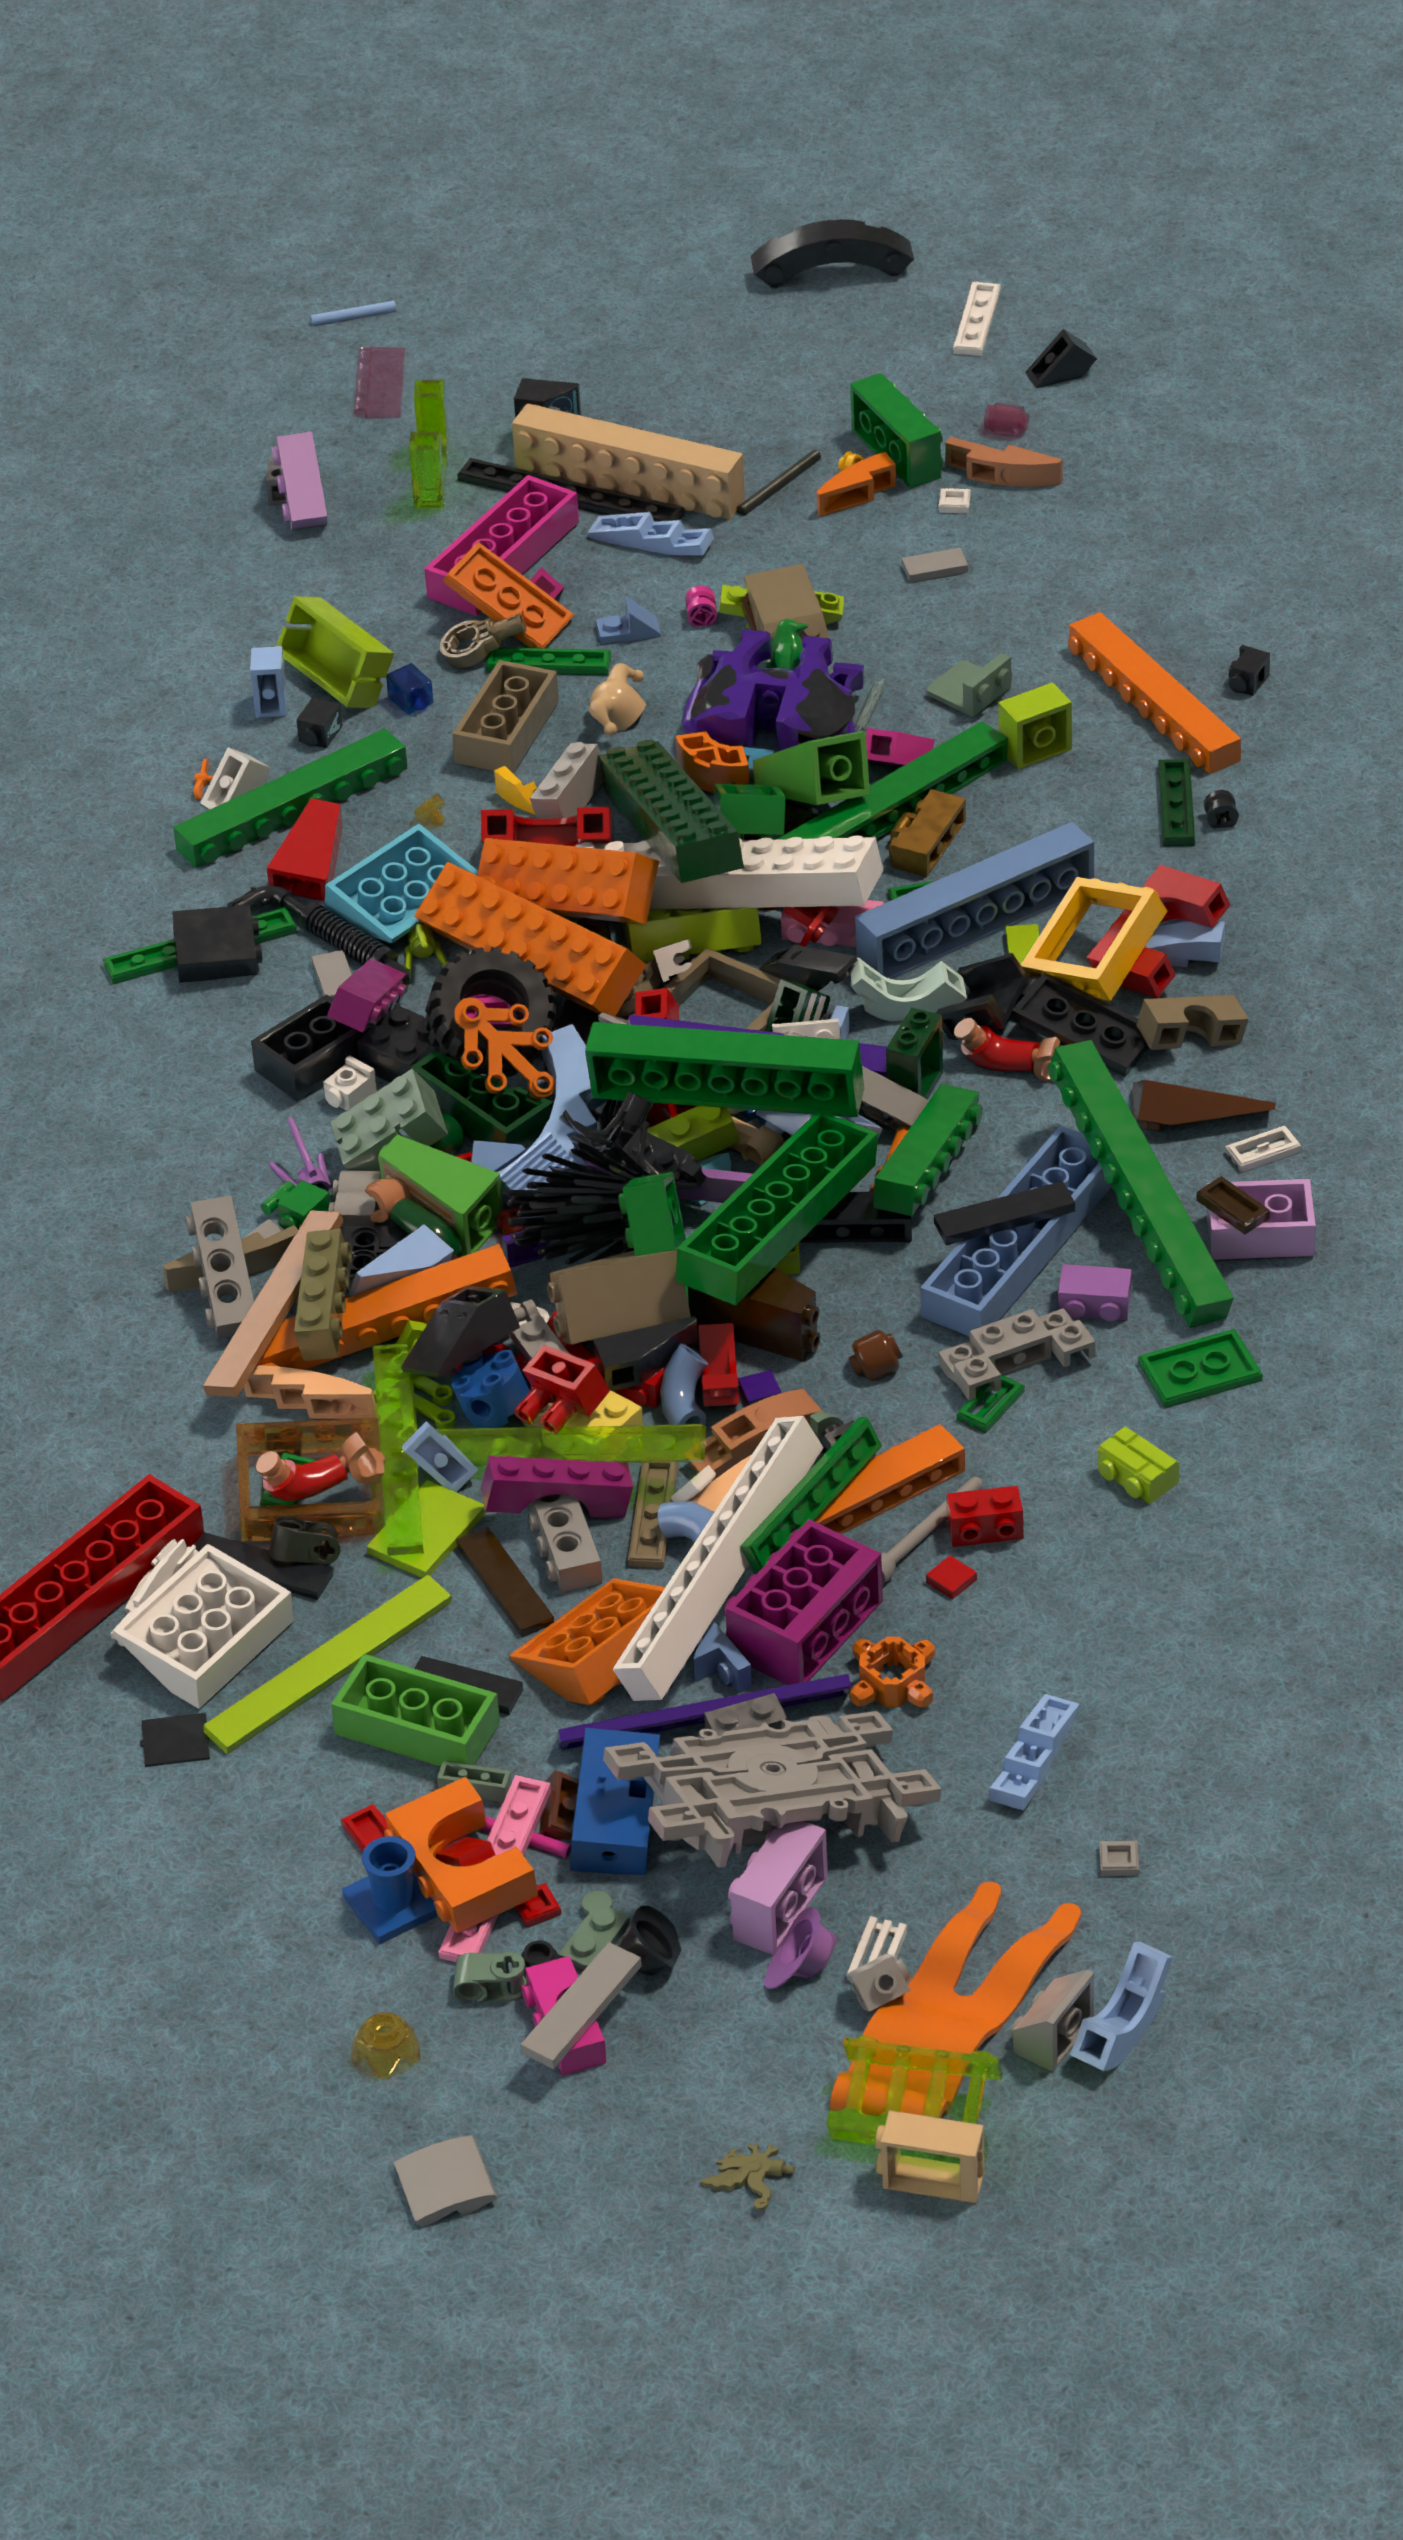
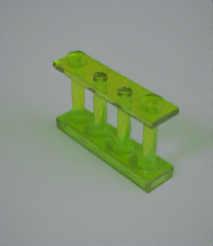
M858 2036L856 2039L844 2037L843 2047L847 2060L854 2061L855 2064L846 2108L841 2111L829 2110L826 2125L830 2138L875 2145L878 2126H885L889 2110L901 2112L909 2069L932 2072L923 2116L939 2118L947 2075L954 2074L971 2077L962 2122L978 2124L986 2079L1002 2080L1003 2072L999 2057H994L985 2051H973L971 2054L883 2043L869 2036ZM870 2064L893 2066L885 2111L880 2116L864 2115L861 2112ZM984 2130V2161H986L989 2145Z

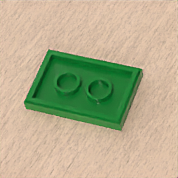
M1236 1329L1138 1356V1364L1164 1408L1263 1380L1261 1370Z

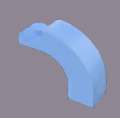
M1140 1941L1134 1942L1114 1994L1099 2014L1082 2020L1070 2055L1103 2071L1120 2065L1150 2027L1166 1993L1161 1989L1173 1957Z

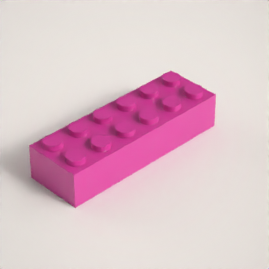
M527 475L424 568L427 598L477 616L482 611L443 582L446 574L477 542L481 543L520 574H523L579 522L577 492Z

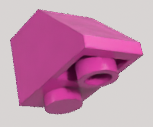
M867 728L868 763L903 767L934 749L935 740L897 731Z

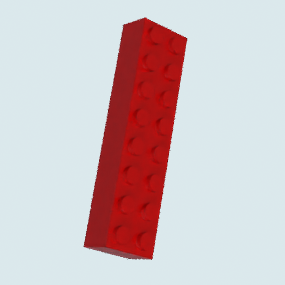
M148 1474L0 1594V1700L4 1701L132 1596L140 1580L150 1569L155 1567L151 1564L153 1559L172 1539H175L177 1543L181 1539L185 1540L186 1547L194 1545L204 1532L201 1505Z

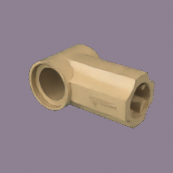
M731 1116L740 1142L730 1146V1148L740 1152L745 1161L749 1159L761 1167L784 1144L782 1135L765 1125L758 1129Z

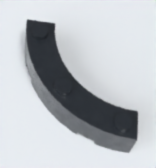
M846 219L819 221L794 228L795 232L781 238L776 236L750 256L754 275L772 288H778L782 283L802 271L825 264L857 263L877 268L890 276H898L915 260L910 240L899 233L883 226L877 228L865 225L864 221Z

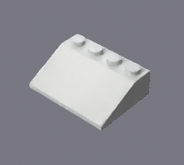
M207 1544L116 1626L112 1632L113 1636L171 1693L200 1709L293 1622L291 1592Z

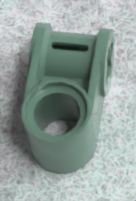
M470 1952L460 1955L456 1960L454 1997L459 2002L477 2000V2003L483 2001H515L523 1998L521 1986L527 1984L526 1978L523 1976L525 1971L523 1957L516 1952L483 1954ZM509 1962L512 1964L511 1973L509 1972ZM508 1982H510L512 1992H508Z

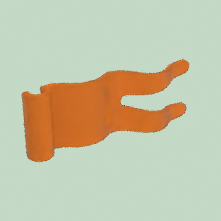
M995 1882L980 1884L971 1902L946 1924L933 1942L918 1971L907 1984L910 1991L883 2004L874 2013L864 2030L848 2071H841L835 2081L831 2094L830 2109L883 2125L886 2124L889 2110L941 2118L942 2114L947 2115L976 2051L987 2038L1002 2028L1005 2022L1021 2005L1035 1978L1056 1950L1071 1939L1081 1918L1080 1907L1073 1903L1060 1905L1045 1925L1020 1938L1003 1954L972 1995L961 1996L954 1989L958 1984L968 1956L978 1936L993 1919L1001 1896V1886Z

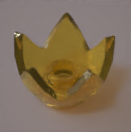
M380 2012L372 2015L362 2023L356 2032L352 2044L353 2063L366 2058L372 2071L379 2079H388L400 2058L414 2063L419 2062L420 2048L415 2030L404 2018L394 2013Z

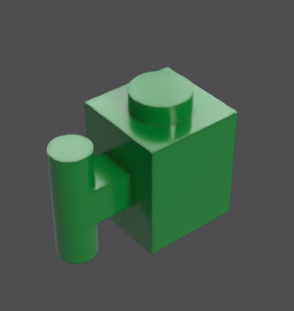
M304 1180L297 1186L291 1181H286L260 1207L267 1215H270L278 1208L280 1226L287 1229L294 1225L299 1230L310 1211L329 1210L330 1194Z

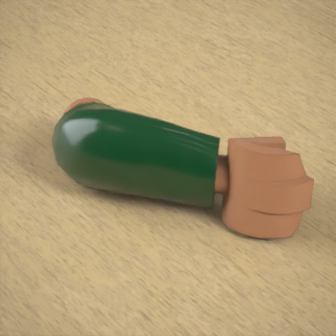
M397 1178L379 1179L366 1186L365 1192L377 1201L380 1210L370 1214L372 1222H385L392 1219L409 1235L425 1224L454 1250L450 1261L457 1259L456 1254L461 1252L462 1244L456 1230L444 1220L411 1200L409 1189L404 1182Z

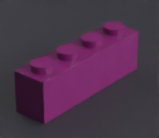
M369 959L338 987L327 1017L364 1032L371 1025L375 1026L380 1017L384 1018L387 1011H391L396 1003L399 1004L407 988L403 984L406 974L374 959Z

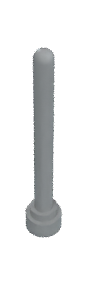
M972 1477L955 1493L980 1490L982 1481L978 1477ZM947 1500L887 1553H881L882 1585L893 1577L896 1563L947 1519Z

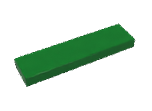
M499 647L489 652L486 662V673H491L498 661L503 660L557 671V674L608 675L611 650Z

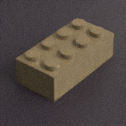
M499 660L452 733L455 763L492 771L506 766L514 773L559 702L557 671Z

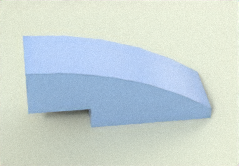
M1218 921L1213 928L1194 922L1162 925L1156 928L1145 947L1166 953L1172 966L1188 967L1189 960L1220 962L1224 946L1225 921Z

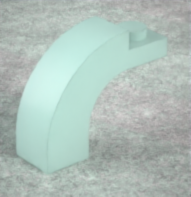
M859 957L849 968L850 984L853 990L863 997L865 1011L886 1021H903L911 1007L936 1013L939 1008L961 1003L967 999L963 977L942 961L923 975L910 980L886 978Z

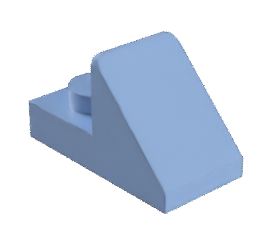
M427 1421L402 1446L404 1452L443 1487L457 1492L478 1471L446 1435L442 1436Z

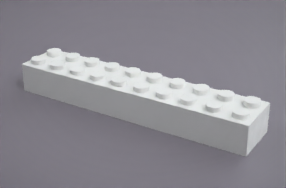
M824 836L818 839H802L800 837L772 840L771 838H761L759 840L739 839L744 868L681 883L646 841L639 843L614 841L609 844L583 842L575 846L636 852L658 860L659 865L650 910L864 906L884 871L876 837L863 838L862 836H852L849 838H832Z

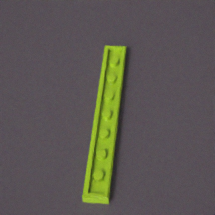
M427 1574L205 1723L204 1733L225 1753H230L354 1669L363 1654L375 1655L449 1605L452 1596Z

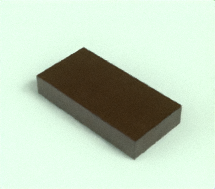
M1222 1176L1197 1191V1202L1244 1235L1270 1219V1209Z

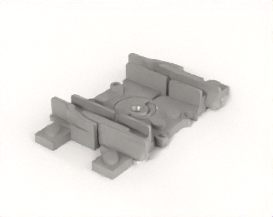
M878 1711L839 1716L838 1724H834L827 1716L810 1717L806 1721L799 1722L782 1720L781 1729L770 1728L764 1722L760 1727L725 1731L722 1736H718L717 1732L712 1729H702L699 1731L698 1738L694 1736L674 1738L671 1753L666 1757L658 1758L645 1742L605 1747L603 1761L617 1780H635L638 1777H644L662 1801V1806L649 1807L648 1821L663 1841L683 1839L697 1850L704 1849L718 1868L726 1867L730 1851L734 1855L741 1853L744 1829L752 1828L762 1831L763 1821L782 1828L787 1823L818 1821L822 1819L824 1814H828V1817L834 1821H844L856 1837L863 1836L864 1826L871 1824L878 1825L892 1843L899 1842L908 1814L902 1807H919L927 1803L940 1802L942 1788L926 1769L891 1774L872 1749L866 1750V1748L879 1744L892 1743L893 1729Z

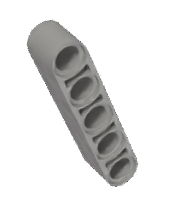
M786 1032L784 1034L786 1036L805 1037L795 1032ZM862 1066L865 1089L859 1113L894 1131L902 1126L911 1127L929 1101Z

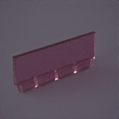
M363 347L359 349L354 405L355 416L365 415V419L400 418L405 348Z

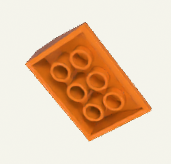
M613 1578L510 1654L509 1657L566 1700L585 1705L597 1704L604 1699L605 1693L613 1687L622 1684L613 1671V1667L665 1587Z

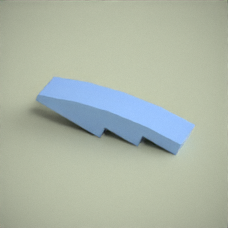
M651 512L598 516L587 532L589 538L675 556L704 555L714 539L711 528L684 530L681 520L654 522Z
M1047 1694L1042 1697L1019 1727L1018 1741L1004 1758L1003 1771L990 1787L989 1801L1024 1811L1040 1787L1079 1711V1703Z

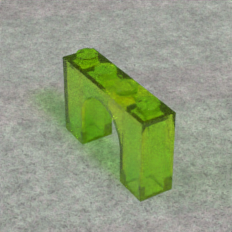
M445 379L415 380L414 408L416 432H410L409 443L414 508L444 507L450 438Z

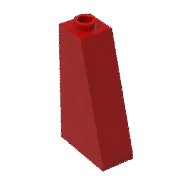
M310 799L267 866L268 885L288 889L295 896L325 902V885L334 879L343 827L340 804Z

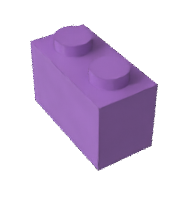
M1063 1264L1058 1291V1310L1064 1308L1073 1319L1086 1317L1100 1318L1106 1321L1128 1320L1132 1293V1269Z

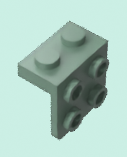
M1000 653L982 668L966 660L959 661L927 687V695L974 717L1011 687V657Z

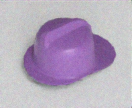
M814 1907L806 1908L796 1917L784 1941L772 1957L764 1980V1986L768 1989H776L792 1976L802 1978L814 1976L827 1965L836 1945L837 1937L820 1924L819 1911Z

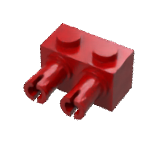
M543 1344L523 1369L532 1389L514 1409V1412L520 1420L532 1424L548 1403H554L540 1419V1423L547 1431H553L554 1434H558L574 1413L590 1417L610 1390L595 1364Z

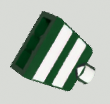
M780 979L765 1031L773 1032L772 1024L826 1020L829 1016L830 996L803 984Z

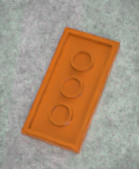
M479 542L446 574L443 580L446 585L495 622L520 613L524 619L527 631L514 636L529 648H546L575 615Z

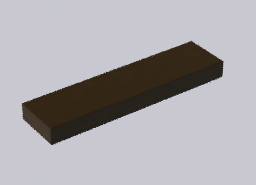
M489 1527L456 1539L458 1550L521 1637L546 1628L554 1622L552 1613Z

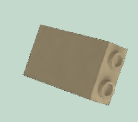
M677 1249L635 1256L633 1250L549 1273L551 1282L547 1284L550 1301L555 1303L557 1316L554 1317V1328L557 1336L562 1337L563 1342L575 1344L691 1317L685 1285L675 1281Z

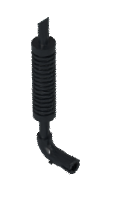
M273 885L260 886L258 888L253 886L243 896L227 904V907L250 905L251 913L268 904H273L280 908H288L300 916V925L312 934H315L338 950H343L344 954L362 965L369 959H374L405 973L404 982L410 985V970L397 962L398 955L393 949L382 944L321 904L311 902L305 905L294 898V894L288 889Z

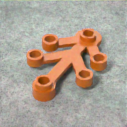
M465 998L457 1004L454 1010L456 1023L464 1029L462 1065L468 1070H475L481 1065L483 1055L477 1049L479 1032L488 1041V1077L485 1081V1087L490 1093L498 1094L502 1092L507 1084V1079L502 1073L503 1056L528 1081L527 1091H529L530 1097L539 1101L542 1098H550L556 1087L554 1078L549 1073L538 1072L513 1046H532L538 1050H545L553 1040L551 1031L547 1028H538L535 1032L497 1031L489 1022H510L513 1026H522L529 1017L528 1009L522 1004H515L510 1009L486 1008L476 998ZM466 1010H475L477 1013V1017H468L466 1014ZM513 1011L522 1012L524 1018L522 1020L515 1019ZM543 1034L546 1036L547 1043H539L536 1035ZM467 1055H475L478 1062L476 1064L469 1063ZM490 1079H499L501 1087L492 1086ZM545 1080L548 1088L541 1089L537 1085V1081Z

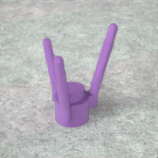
M288 1118V1124L305 1167L299 1171L297 1182L274 1162H271L269 1167L284 1182L291 1181L297 1186L304 1180L328 1192L332 1185L328 1179L324 1155L320 1153L317 1156L319 1168L313 1166L294 1119Z

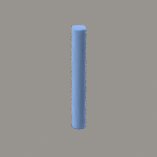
M395 301L315 314L310 315L312 326L395 312L396 304Z

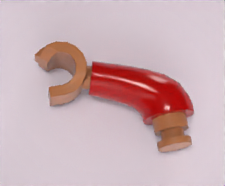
M972 1018L963 1019L956 1025L954 1034L961 1040V1051L976 1066L1006 1072L1034 1071L1035 1076L1040 1080L1052 1082L1048 1074V1064L1051 1062L1055 1047H1059L1060 1040L1057 1037L1044 1039L1039 1044L1038 1042L1001 1037L996 1035L987 1026H978Z
M356 1431L342 1444L339 1458L334 1453L319 1460L300 1465L295 1464L291 1460H282L276 1452L270 1451L258 1459L256 1470L263 1475V1487L272 1496L284 1501H299L320 1494L348 1479L347 1473L349 1472L359 1483H372L384 1475L386 1458L376 1448H368Z

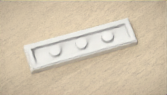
M972 282L954 343L953 354L982 356L1000 295L1001 284Z

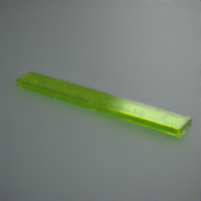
M408 1344L373 1346L380 1452L386 1458L382 1482L388 1556L424 1553L417 1462L404 1452L402 1448L405 1442L415 1433L410 1373L403 1372L401 1369L409 1355Z
M703 1424L563 1427L558 1434H554L553 1431L549 1432L544 1427L435 1429L442 1436L446 1435L474 1466L486 1465L488 1456L617 1463L705 1461L706 1426Z

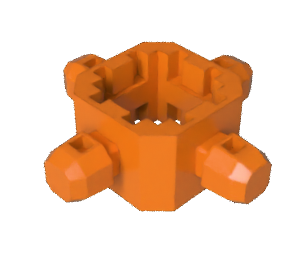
M885 1637L877 1644L866 1639H859L853 1644L852 1653L859 1662L860 1681L851 1688L849 1697L851 1702L857 1707L865 1706L874 1700H877L884 1707H899L909 1701L915 1706L925 1708L932 1703V1689L925 1683V1665L935 1656V1646L930 1641L921 1640L910 1645L901 1637ZM884 1664L889 1667L893 1664L897 1667L904 1665V1670L906 1671L902 1674L901 1680L897 1677L893 1679L886 1677L882 1680L881 1673L879 1672L883 1670Z

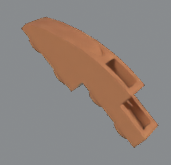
M951 436L945 442L946 465L967 470V479L997 485L1023 487L1060 485L1063 482V459L1008 445L1002 451Z
M804 1389L792 1390L765 1398L711 1427L713 1435L684 1454L686 1462L697 1474L709 1465L716 1473L715 1478H717L753 1454L776 1418L804 1416L810 1425V1415L822 1410Z

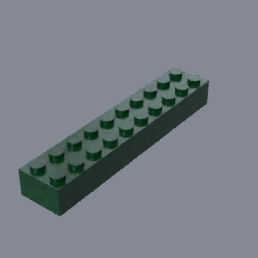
M643 740L638 742L635 747L627 749L624 747H614L608 749L606 754L598 755L603 787L606 794L681 883L744 868L738 831L659 741Z

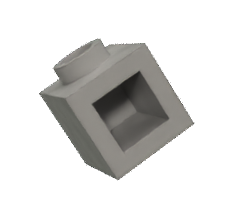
M887 1953L846 1974L861 2007L868 2012L910 1991L906 1981L910 1980L911 1977L901 1958L895 1960L893 1955Z

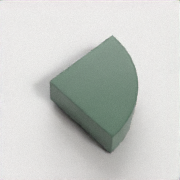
M819 1411L810 1415V1427L819 1441L823 1438L822 1432L835 1423H840L841 1426L844 1425L843 1421L834 1414Z

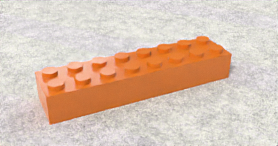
M448 861L414 915L416 919L429 927L434 933L471 951L472 949L482 947L484 952H490L491 947L502 948V953L510 954V951L520 954V960L525 962L529 959L536 965V973L540 971L544 973L548 979L546 987L550 986L553 992L599 1015L603 1012L616 1016L646 967V964L627 948Z

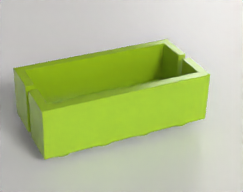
M294 596L285 621L289 624L311 625V628L283 626L276 647L282 646L283 658L346 707L372 708L376 706L383 687L380 679L386 678L395 653L323 598Z

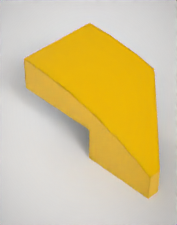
M506 766L494 770L496 793L515 807L535 815L530 801V797L537 789L535 782L533 781L523 786L522 782Z

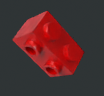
M1018 1485L946 1494L947 1524L952 1547L1024 1539L1023 1507Z

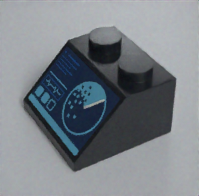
M522 378L514 396L515 418L527 403L581 416L579 383Z

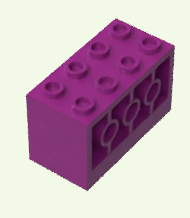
M809 1519L799 1530H795L790 1535L788 1542L778 1552H774L770 1556L767 1564L757 1574H753L749 1578L746 1586L738 1595L728 1600L724 1609L726 1636L751 1664V1668L786 1685L810 1681L883 1602L881 1553Z

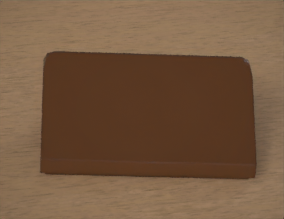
M555 1770L545 1781L551 1784V1793L540 1817L539 1834L553 1839L572 1840V1826L575 1818L579 1779Z

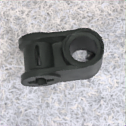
M289 1516L277 1517L274 1520L269 1555L283 1562L329 1565L335 1562L340 1555L338 1532L331 1523L325 1521L301 1520Z

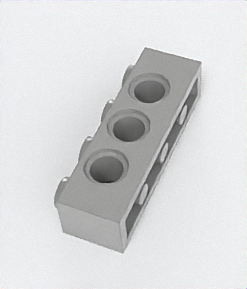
M230 1195L191 1202V1215L185 1216L188 1235H195L197 1246L192 1247L195 1267L201 1266L203 1277L198 1278L201 1297H208L210 1308L205 1309L208 1329H215L217 1339L234 1336L254 1303L232 1196ZM210 1234L222 1236L218 1241H211L206 1237ZM223 1264L229 1269L224 1272H217L213 1267ZM230 1295L235 1300L231 1303H224L219 1298Z
M552 1494L538 1498L527 1505L526 1508L530 1507L531 1512H528L530 1529L532 1533L539 1532L540 1535L536 1537L541 1558L548 1557L549 1560L545 1562L550 1583L556 1581L560 1593L602 1584L601 1560L578 1499L565 1494Z

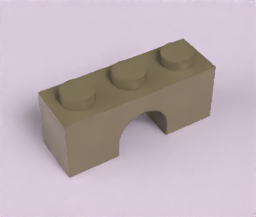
M1235 995L1144 999L1136 1026L1150 1050L1181 1048L1186 1031L1202 1035L1211 1047L1230 1046L1242 1043L1249 1018Z

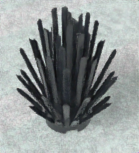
M577 1140V1149H570L574 1155L611 1172L610 1174L548 1153L543 1154L542 1158L572 1169L549 1166L551 1171L531 1168L522 1170V1172L528 1175L547 1177L546 1181L549 1183L529 1182L526 1187L537 1190H510L507 1192V1196H514L508 1200L507 1206L509 1208L520 1207L516 1214L517 1218H508V1224L511 1226L524 1225L526 1227L524 1232L510 1235L512 1239L516 1240V1245L526 1246L560 1239L561 1241L537 1249L539 1255L547 1254L542 1261L586 1248V1250L565 1260L567 1265L573 1264L613 1242L617 1243L589 1262L618 1255L624 1251L634 1250V1248H629L627 1245L625 1229L630 1226L628 1215L621 1212L619 1194L623 1193L622 1188L631 1179L649 1175L616 1143L613 1142V1149L617 1153L610 1148H605L606 1153L610 1157Z

